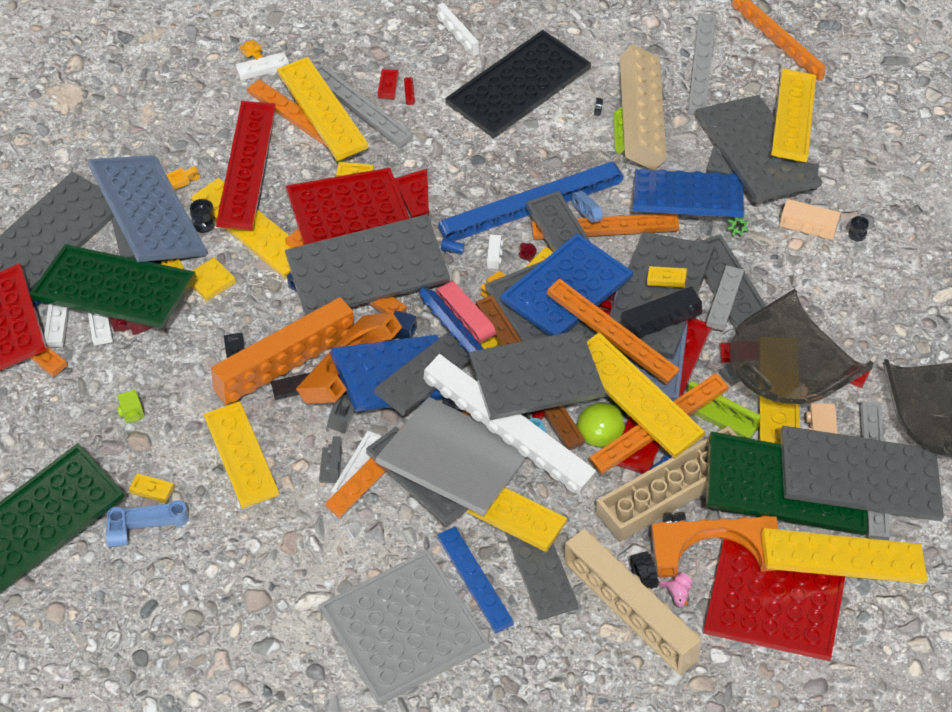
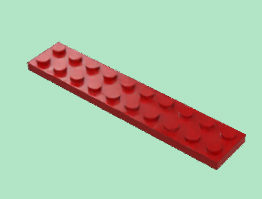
M241 101L216 227L253 230L276 103Z
M695 318L688 319L679 397L686 390L712 330V327L706 326L707 322ZM631 416L622 435L638 425ZM653 440L617 464V466L644 474L653 466L661 445L656 440Z

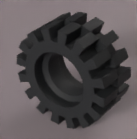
M645 551L631 555L630 566L632 567V573L639 577L641 583L646 588H657L659 585L658 574L656 573V566H654L651 554Z

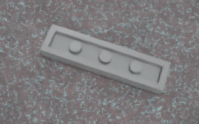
M726 265L706 326L725 331L744 275V269Z

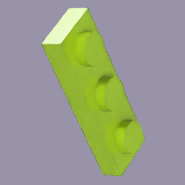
M623 107L614 112L615 151L619 154L625 151Z

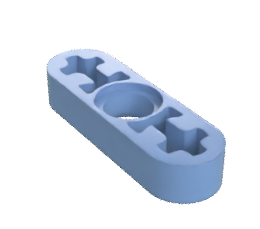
M583 191L572 193L573 206L591 223L602 220V210L596 202Z

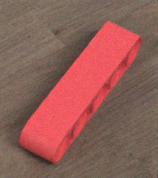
M453 280L436 289V293L479 343L496 335V330L490 320Z

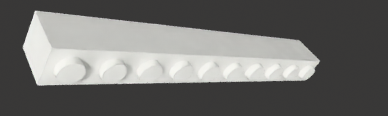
M441 354L424 370L423 379H425L429 386L437 388L445 398H450L461 410L469 412L474 420L485 424L490 432L501 436L506 444L517 448L522 456L533 460L538 468L549 472L554 480L565 484L570 492L580 495L594 479L596 473L594 468L521 414L490 420L478 382Z

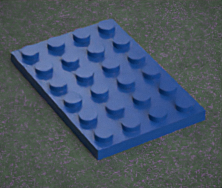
M635 169L633 211L744 217L743 183L736 173L721 174L718 172L703 173L700 171Z
M577 233L500 295V300L547 335L567 333L581 320L546 294L547 290L559 278L594 305L599 306L633 277V271Z
M429 335L331 348L330 355L347 389L346 391L355 411L391 407L374 393L375 387L439 339L438 336ZM438 389L428 396L435 400L444 398Z

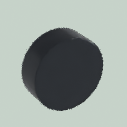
M596 97L594 115H601L602 98Z

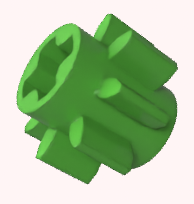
M744 217L728 218L727 220L730 222V225L727 226V229H733V236L736 232L742 236L744 230L749 231L746 227V224L750 223L749 220L744 221ZM736 221L743 223L740 225L739 229H737V227L735 226Z

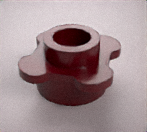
M521 243V250L518 253L519 257L528 259L531 262L537 253L536 247L532 243Z

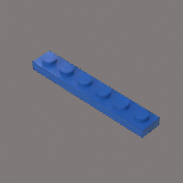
M422 287L419 294L422 296L423 302L432 308V313L441 319L440 322L450 330L449 333L459 340L458 344L468 352L484 349L435 291Z
M456 526L437 534V539L494 633L496 634L513 626V619Z

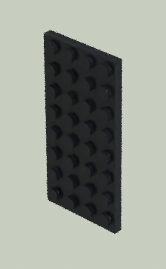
M541 30L447 96L445 102L492 138H495L589 70L591 62L546 31Z

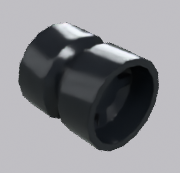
M197 199L191 203V221L196 231L199 233L212 231L216 223L211 201Z

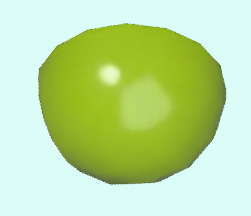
M597 402L584 408L579 414L576 423L585 442L598 447H605L619 438L625 428L619 409L606 402Z

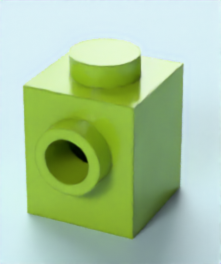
M135 389L117 395L120 406L116 408L119 417H124L126 424L145 418Z

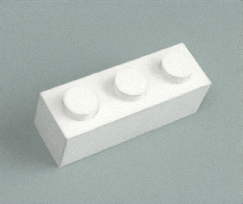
M490 235L487 256V268L499 269V264L502 262L500 257L503 251L501 249L503 247L501 235Z

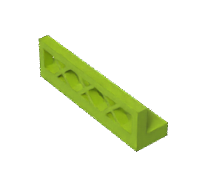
M691 381L688 391L697 386L698 383ZM721 395L714 399L718 403L711 401L693 413L721 429L730 426L737 436L750 439L759 429L761 415Z

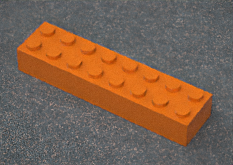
M339 297L211 367L213 391L225 405H228L231 402H236L240 397L254 392L260 386L270 383L278 376L286 374L296 366H301L307 360L317 357L325 350L333 348L354 326L353 310Z

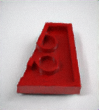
M427 169L395 178L410 217L414 218L426 214L429 216Z

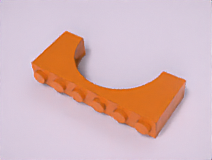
M393 312L363 315L333 348L391 340L402 326ZM330 352L296 388L306 404L336 402L347 389L338 377L339 373Z
M777 517L702 519L691 522H659L652 524L651 536L656 573L658 577L677 576L678 563L683 553L693 544L709 538H724L735 541L746 547L754 555L760 566V571H775V569L765 568L761 532L763 528L778 529Z

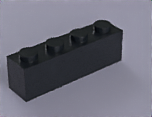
M691 286L622 312V323L631 333L638 338H642L645 335L661 331L666 327L701 315L702 301Z

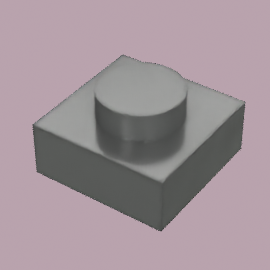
M735 360L719 371V374L730 386L747 377V372Z

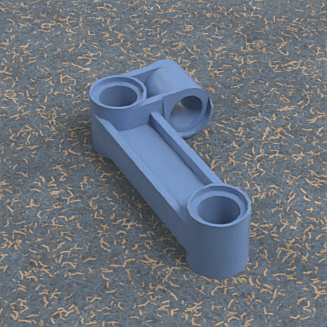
M175 500L170 504L126 509L120 507L111 508L107 512V546L127 545L128 529L171 524L175 526L185 525L189 521L186 504L181 500Z

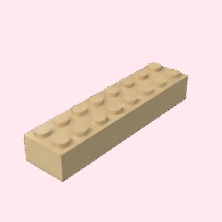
M631 44L620 56L625 158L655 170L667 159L660 57Z
M730 426L718 432L737 436ZM709 437L688 448L677 458H670L597 499V515L619 542L663 518L664 513L673 512L707 492Z
M583 529L565 543V565L680 676L699 661L702 641L699 634L689 629L680 616H676L665 602H661L656 597L652 589L646 588L641 583L637 575L630 573L621 560H617L607 547H603L598 542L594 534H589Z

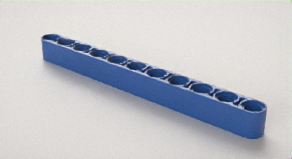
M608 162L446 218L438 224V229L444 239L449 238L450 241H457L531 215L526 208V202L559 191L567 203L572 201V193L583 191L586 195L610 188L621 183L624 175L615 162Z

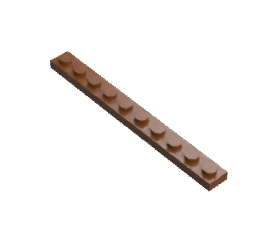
M493 295L476 301L475 305L493 324L496 330L495 338L500 346L522 342ZM563 405L542 410L565 448L572 450L585 444L583 435Z

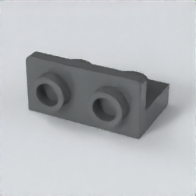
M333 436L332 444L322 448L319 474L320 483H336L340 477L343 449L341 437Z

